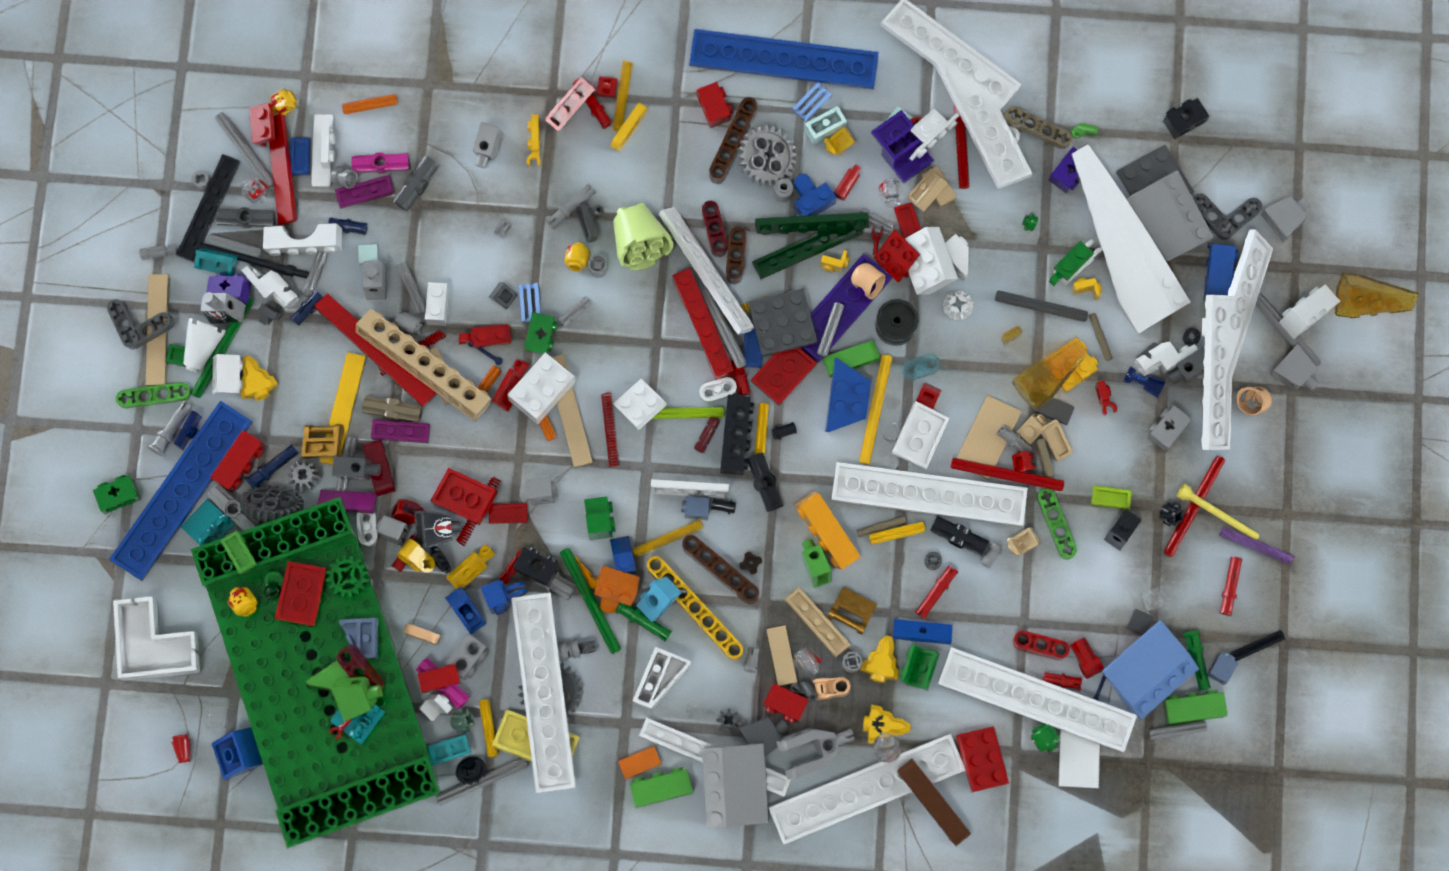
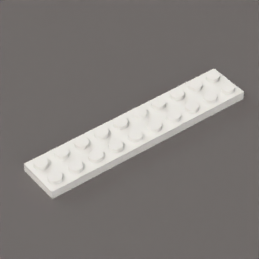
M836 462L831 501L1023 527L1028 488Z
M551 593L512 598L536 793L576 788Z
M952 647L938 685L1051 725L1123 753L1137 717L1133 713Z
M951 734L899 754V757L892 762L883 761L769 807L783 845L912 793V790L897 772L899 768L911 759L917 763L932 784L964 772V764Z

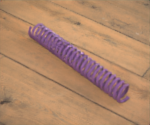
M1225 527L1219 534V536L1222 534V538L1225 535V539L1228 536L1227 540L1231 537L1230 541L1233 540V543L1236 541V544L1238 542L1239 545L1242 543V546L1245 544V547L1253 549V551L1257 547L1256 552L1260 548L1259 553H1261L1263 549L1262 555L1265 550V556L1269 551L1268 557L1272 552L1271 558L1273 555L1274 559L1277 556L1276 560L1280 557L1279 561L1283 558L1282 563L1285 561V564L1288 562V565H1290L1293 557H1295L1292 554L1289 555V553L1286 554V552L1280 551V549L1272 548V546L1266 545V543L1263 544V542L1260 543V541L1245 535L1243 536V534L1234 533V530L1231 531V529L1229 530Z

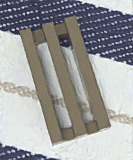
M1044 438L1039 439L1035 447L1045 477L1053 478L1055 473Z

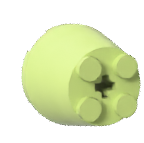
M639 203L629 208L622 207L617 210L613 225L617 257L621 266L629 267L630 270H641L657 264L656 260L663 255L668 256L673 249L671 236L644 203Z

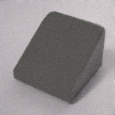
M499 282L489 295V298L503 308L508 309L518 294L505 283Z
M1135 609L1127 629L1144 635L1154 616Z

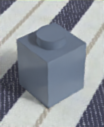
M686 496V501H682L681 512L685 513V518L708 520L710 498Z
M1221 653L1217 656L1207 676L1225 685L1236 669L1238 662L1234 661L1235 658L1232 655Z

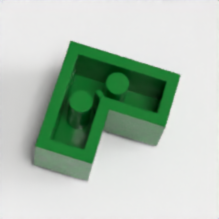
M607 496L584 499L589 539L613 538L612 532H616L614 517H610V513H613L612 501L608 502Z

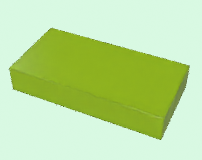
M1093 485L1091 505L1130 510L1132 490Z

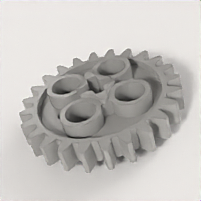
M764 125L762 129L758 126L755 128V131L751 129L749 134L743 136L745 140L739 142L743 147L737 148V151L741 152V154L736 156V158L742 159L738 166H744L741 172L747 171V179L753 177L752 183L759 180V186L766 183V186L769 187L771 183L775 186L778 180L790 177L788 171H793L794 168L791 165L797 162L792 157H795L797 154L792 153V150L796 147L789 145L792 139H785L787 133L781 135V129L775 132L774 126H771L768 130L767 125ZM757 140L762 143V149L757 146ZM775 145L779 146L780 153L775 151ZM754 158L759 161V167L754 165ZM771 163L776 165V171L772 170Z

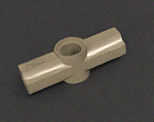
M365 396L362 413L382 416V418L391 421L405 420L419 423L422 415V406L402 403V401L393 398L379 399Z

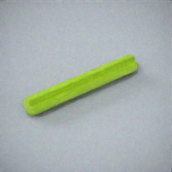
M724 407L663 408L652 419L723 418Z

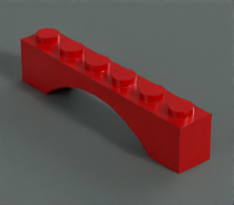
M688 268L673 274V283L695 328L715 380L734 376L732 364L691 269Z

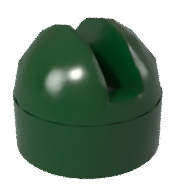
M274 583L266 585L264 588L265 597L269 600L277 599L280 595L279 586ZM274 590L277 591L271 596H269V594L272 593Z

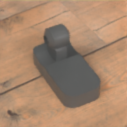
M587 203L579 204L576 212L586 242H594L597 240L598 234L593 218H599L603 213V208L599 205L594 208H588Z

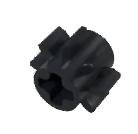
M1168 502L1162 506L1160 518L1163 519V524L1170 527L1182 522L1184 511L1180 509L1181 505L1175 502L1173 504Z

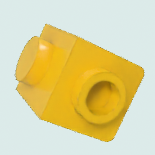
M843 127L830 138L823 140L826 144V150L830 154L838 156L856 143L847 127Z
M846 250L843 251L841 260L822 255L820 267L827 272L833 273L836 271L842 273L843 267L847 268L850 257H847Z
M1086 278L1077 279L1071 287L1073 295L1092 291L1094 300H1098L1102 293L1101 284L1097 283L1096 278L1087 280Z

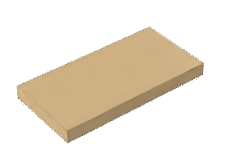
M987 395L957 458L996 466L1007 441L997 435L998 430L1001 426L1006 425L1013 431L1022 411ZM977 474V475H979V476H981V477H983V478H986V479H988V480H989V478H990L989 476Z

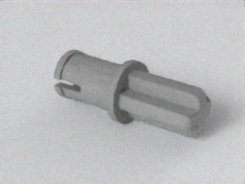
M1006 425L999 428L997 435L1007 441L1010 447L1014 446L1020 452L1029 451L1030 453L1032 451V447L1020 438V434L1014 433Z

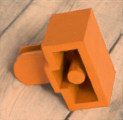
M602 566L596 580L594 595L601 597L600 609L606 613H614L620 603L631 606L637 594L639 577Z

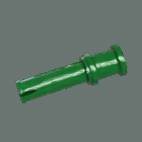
M620 603L615 611L616 614L620 613L628 618L630 623L635 622L664 642L667 641L672 633L671 630L663 627L658 622H651L638 607L636 608L633 605L629 606Z
M1200 630L1184 633L1183 637H1186L1187 652L1199 668L1195 675L1198 690L1201 691L1210 689L1211 686L1202 654L1204 646H1201Z

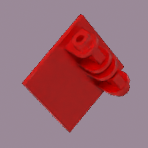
M894 229L873 258L899 283L903 277L907 278L910 276L908 270L920 254Z

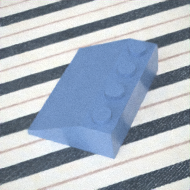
M1159 620L1102 672L1129 712L1137 715L1142 720L1199 668L1191 655L1164 623Z

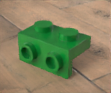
M912 644L911 648L907 651V661L905 667L901 670L900 681L908 686L928 691L939 653Z

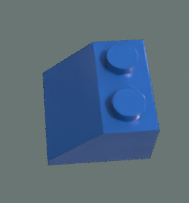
M251 727L232 731L212 743L223 780L244 774L263 765Z

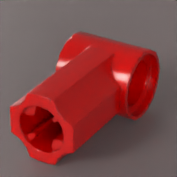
M1085 637L1070 645L1079 662V668L1086 679L1104 670L1101 660L1093 653Z

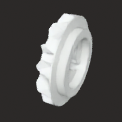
M954 290L945 297L943 309L949 318L963 320L972 313L973 301L970 295L964 291ZM956 298L960 303L964 304L961 306L960 312L956 306H953L956 303Z

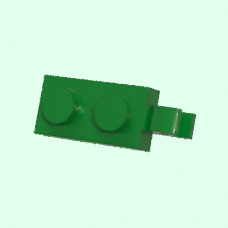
M1079 241L1054 266V270L1057 272L1050 278L1049 283L1056 286L1062 278L1068 281L1094 253L1084 243Z

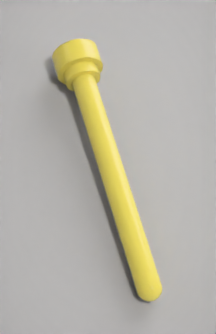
M1184 483L1178 490L1176 497L1183 501H1192L1254 540L1259 539L1257 532L1195 495L1190 486Z

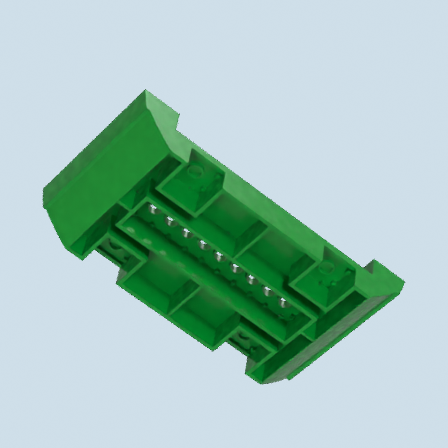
M341 497L239 532L258 564L241 575L222 545L221 539L191 549L201 584L207 589L278 808L275 810L287 848L440 794L441 790L435 766L432 763L427 747L428 744L424 740L413 708L415 705L379 598L374 592L369 575L365 577L369 583L363 584L366 589H360L359 596L353 593V598L350 599L348 594H346L345 598H341V593L336 596L334 594L335 589L330 590L328 588L332 583L326 582V579L330 578L326 574L315 627L276 620L275 616L280 595L275 600H269L264 595V588L266 587L264 583L265 574L269 570L276 569L285 576L288 561L326 568L327 571L332 570L329 566L330 564L336 565V558L342 561L343 556L347 560H349L350 556L354 557V561L360 559V566L365 564L364 561L366 560L359 539ZM344 565L341 568H347L349 565ZM358 569V572H357V574H356V577H357L358 580H360V572H359V569ZM335 574V582L337 585L339 578L338 575ZM350 574L344 575L345 580H350L352 578ZM349 586L345 590L352 589L354 586ZM236 587L249 588L257 599L256 610L247 617L237 616L228 604L230 592ZM274 590L272 593L269 594V596H271L277 591ZM377 618L378 658L367 660L384 682L383 695L376 698L375 705L385 711V713L362 744L344 731H342L341 739L334 740L339 735L329 734L334 725L330 720L334 715L327 716L325 714V709L329 705L335 707V713L339 709L334 695L330 691L327 697H320V689L310 687L306 681L313 677L315 669L320 668L323 670L337 661L339 651L349 645L346 638L347 635L343 627L340 626L339 620ZM310 632L311 639L308 642H303L301 640L302 633ZM310 650L317 652L315 660L307 659V653ZM345 652V656L348 659H352L351 655ZM357 668L358 673L364 675L363 670ZM342 742L348 745V750L345 753H339L337 750L338 745Z

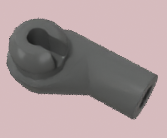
M799 682L791 685L792 692L798 695H806L809 701L817 699V694L810 683Z

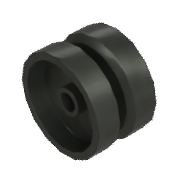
M892 299L884 303L880 307L875 321L878 337L884 343L892 346L908 343L914 337L918 325V314L914 306L908 301Z

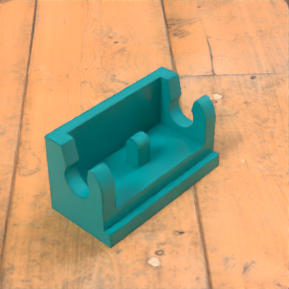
M204 248L196 250L194 268L234 276L238 256Z
M466 733L430 743L427 746L433 765L471 753Z

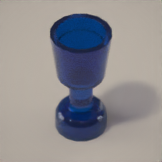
M1130 366L1123 382L1130 384L1132 381H1135L1144 386L1143 390L1158 398L1166 381L1149 376L1148 379L1135 374L1136 369Z

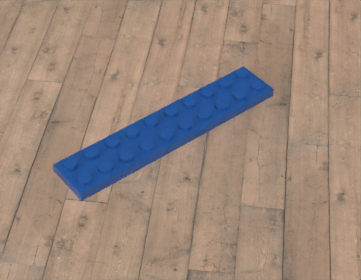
M694 29L689 66L874 90L879 52Z
M219 401L109 560L143 581L212 482L210 478L212 473L242 430L247 432L253 422L222 401Z

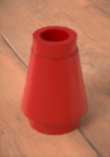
M188 734L173 736L171 743L178 763L190 762L191 738L188 737Z

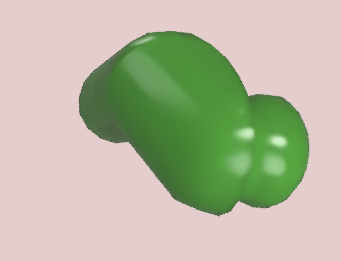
M1080 123L1071 130V135L1075 139H1079L1085 134L1096 136L1098 127Z

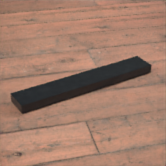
M222 154L176 252L178 257L193 263L195 262L196 250L200 249L201 243L205 241L216 217V211L220 208L241 163L239 160Z

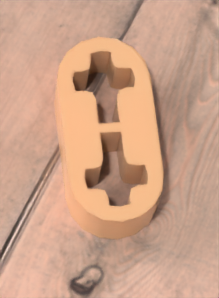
M407 623L403 631L408 636L434 645H438L441 637L434 632Z

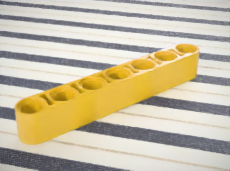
M659 556L650 557L647 561V570L654 579L658 578L659 580L665 576H672L674 578L673 584L679 590L687 592V596L684 599L677 598L675 602L728 659L732 661L739 660L743 655L741 643ZM653 562H659L661 567L658 570H652L650 565ZM698 604L700 606L699 612L692 613L689 610L690 606ZM711 618L714 623L711 627H705L702 624L703 620ZM717 633H725L727 636L726 640L718 641L716 639ZM731 647H738L740 653L737 656H732L729 653Z

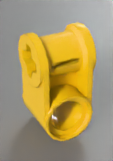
M407 539L397 553L398 558L416 572L428 573L435 567L433 557L412 539Z

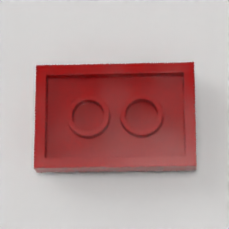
M800 348L777 353L755 374L751 382L780 406L814 369L817 362Z
M448 467L430 502L480 525L498 491Z
M288 561L275 619L315 627L327 569Z
M994 726L956 735L971 793L1010 784Z

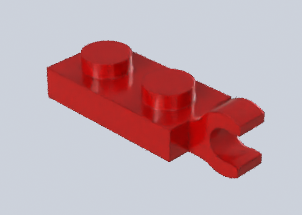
M509 324L471 328V334H459V345L473 343V348L511 344Z
M519 359L514 362V370L509 368L491 402L504 411L508 412L512 403L509 401L507 394L523 378V374L529 367L528 363L525 361L521 362Z

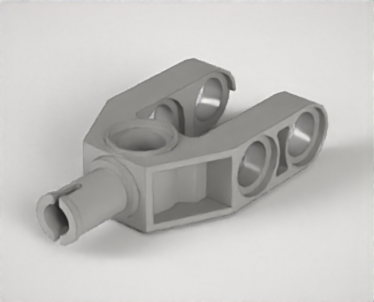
M807 728L778 739L776 743L779 751L789 750L814 741V747L817 751L815 759L804 763L799 762L796 766L785 770L787 779L798 778L826 767L840 752L839 745L854 741V736L851 737L853 735L852 730L847 729L835 734L830 731ZM827 740L828 746L824 749L823 742Z

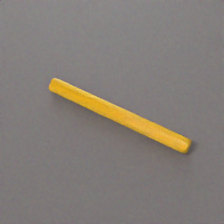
M887 354L881 356L859 462L865 465L871 462L892 363V356Z

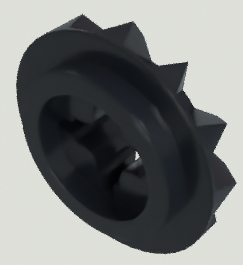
M437 546L431 547L430 555L433 557L438 569L445 574L450 573L451 566L443 552Z
M472 756L463 759L457 765L455 774L458 781L463 785L469 784L472 786L474 782L479 783L480 779L485 777L487 768L481 758ZM474 769L476 773H470L469 775L467 771Z

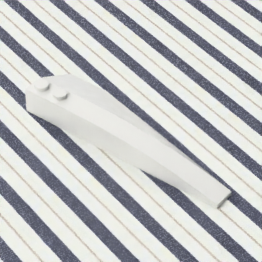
M1086 145L1072 153V157L1083 186V192L1086 195L1089 211L1092 214L1093 224L1101 249L1104 252L1105 262L1110 271L1111 281L1116 290L1117 300L1137 334L1191 302L1123 193L1091 147Z

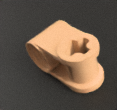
M843 677L812 680L813 684H815L816 700L844 697L850 692V683ZM838 683H845L847 689L844 692H839L836 689Z

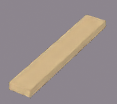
M150 274L148 277L147 320L161 312L168 314V274ZM163 318V323H161V324L166 325V322H165V321H166L167 319H166V318ZM151 326L147 327V336L152 333ZM167 332L147 343V387L166 384Z
M564 354L552 357L568 371ZM571 387L557 402L573 465L574 468L593 464L573 387Z

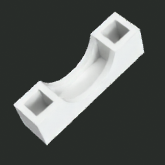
M337 223L318 224L311 236L296 240L290 237L289 232L283 226L264 227L263 249L271 256H280L281 253L298 255L299 252L317 254L318 251L332 254L335 251H342V228Z

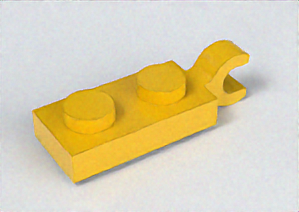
M531 114V121H528V132H531V139H528V150H531L532 153L527 157L526 162L527 166L530 167V162L536 160L537 166L540 167L539 114Z
M485 544L479 550V554L474 551L446 576L447 580L456 590L459 587L463 589L488 567L485 562L491 559L495 553Z

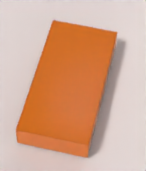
M654 746L618 761L625 780L662 765Z

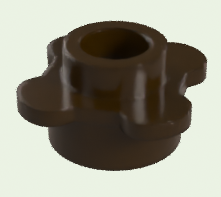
M746 552L743 562L740 563V568L750 571L751 574H756L762 559L759 556L752 555L751 552Z

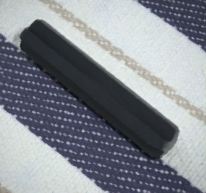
M1281 630L1232 651L1230 655L1235 658L1234 661L1241 660L1285 639L1284 633Z

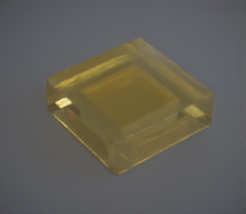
M1016 326L1004 333L1001 341L1006 345L1020 337L1023 331L1019 326Z

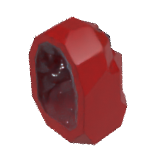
M398 499L392 510L391 518L411 525L415 524L414 511L425 510L417 503L406 499Z

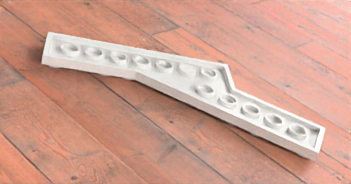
M900 0L881 22L880 26L936 67L997 189L1031 177L1033 173L1001 113L1003 107L1020 89L1022 84L911 2Z
M1249 230L1228 296L1206 295V318H1202V336L1205 338L1202 450L1230 449L1232 376L1273 248L1257 230Z

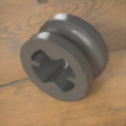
M937 552L928 553L924 560L925 566L930 570L938 569L942 563V557ZM930 556H931L932 558H935V557L938 558V560H937V562H936V563H938L937 565H935V564H931V565H930V564H929L928 561H930V559H929Z
M587 641L578 644L581 648L580 654L596 652L597 648L594 647L596 642Z

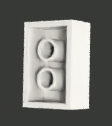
M925 227L905 238L920 254L908 270L917 295H930L958 280L939 227Z
M545 352L507 394L508 399L538 425L574 385L575 377Z

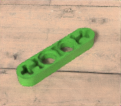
M180 382L126 389L117 393L116 402L125 409L181 402L191 397V388L186 383ZM182 387H183L185 390H187V392H184V396H181L179 393H174V396H175V397L172 398V396H173V393H172V391H171L172 388H173V391H174V392H179V391H181V388H182ZM167 390L168 396L165 399H160L158 397L159 391ZM142 392L149 393V399L145 402L139 399ZM133 393H135L136 403H134L135 401L133 399H128L125 404L123 401H121V399L124 398V395H126L128 398H133Z
M1043 488L1037 495L1038 504L1060 557L1070 560L1077 552L1075 542L1055 493L1051 489ZM1043 493H1046V495L1051 496L1049 498L1050 505L1054 503L1055 506H1050L1047 509H1045V507L1048 504L1045 499H1041ZM1050 510L1057 511L1058 519L1051 520L1048 517V512ZM1063 528L1066 532L1065 537H1057L1055 530ZM1067 538L1069 541L1066 542L1068 548H1072L1070 555L1063 553L1065 549L1064 543L1059 545V542H1063Z

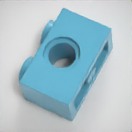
M667 576L661 580L655 579L649 585L651 589H647L640 595L641 600L636 605L651 622L662 616L682 593Z

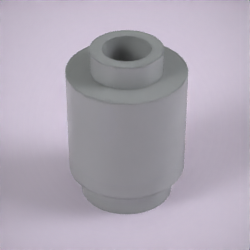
M780 179L775 183L774 196L780 202L789 201L793 195V185L787 179Z
M398 312L393 322L399 327L400 331L411 336L419 334L423 328L421 319L407 312Z

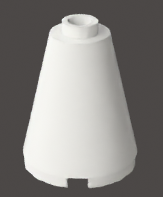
M189 318L183 364L187 365V370L197 373V370L203 369L226 330L222 329L219 332L217 331V326L200 320L193 323V318Z

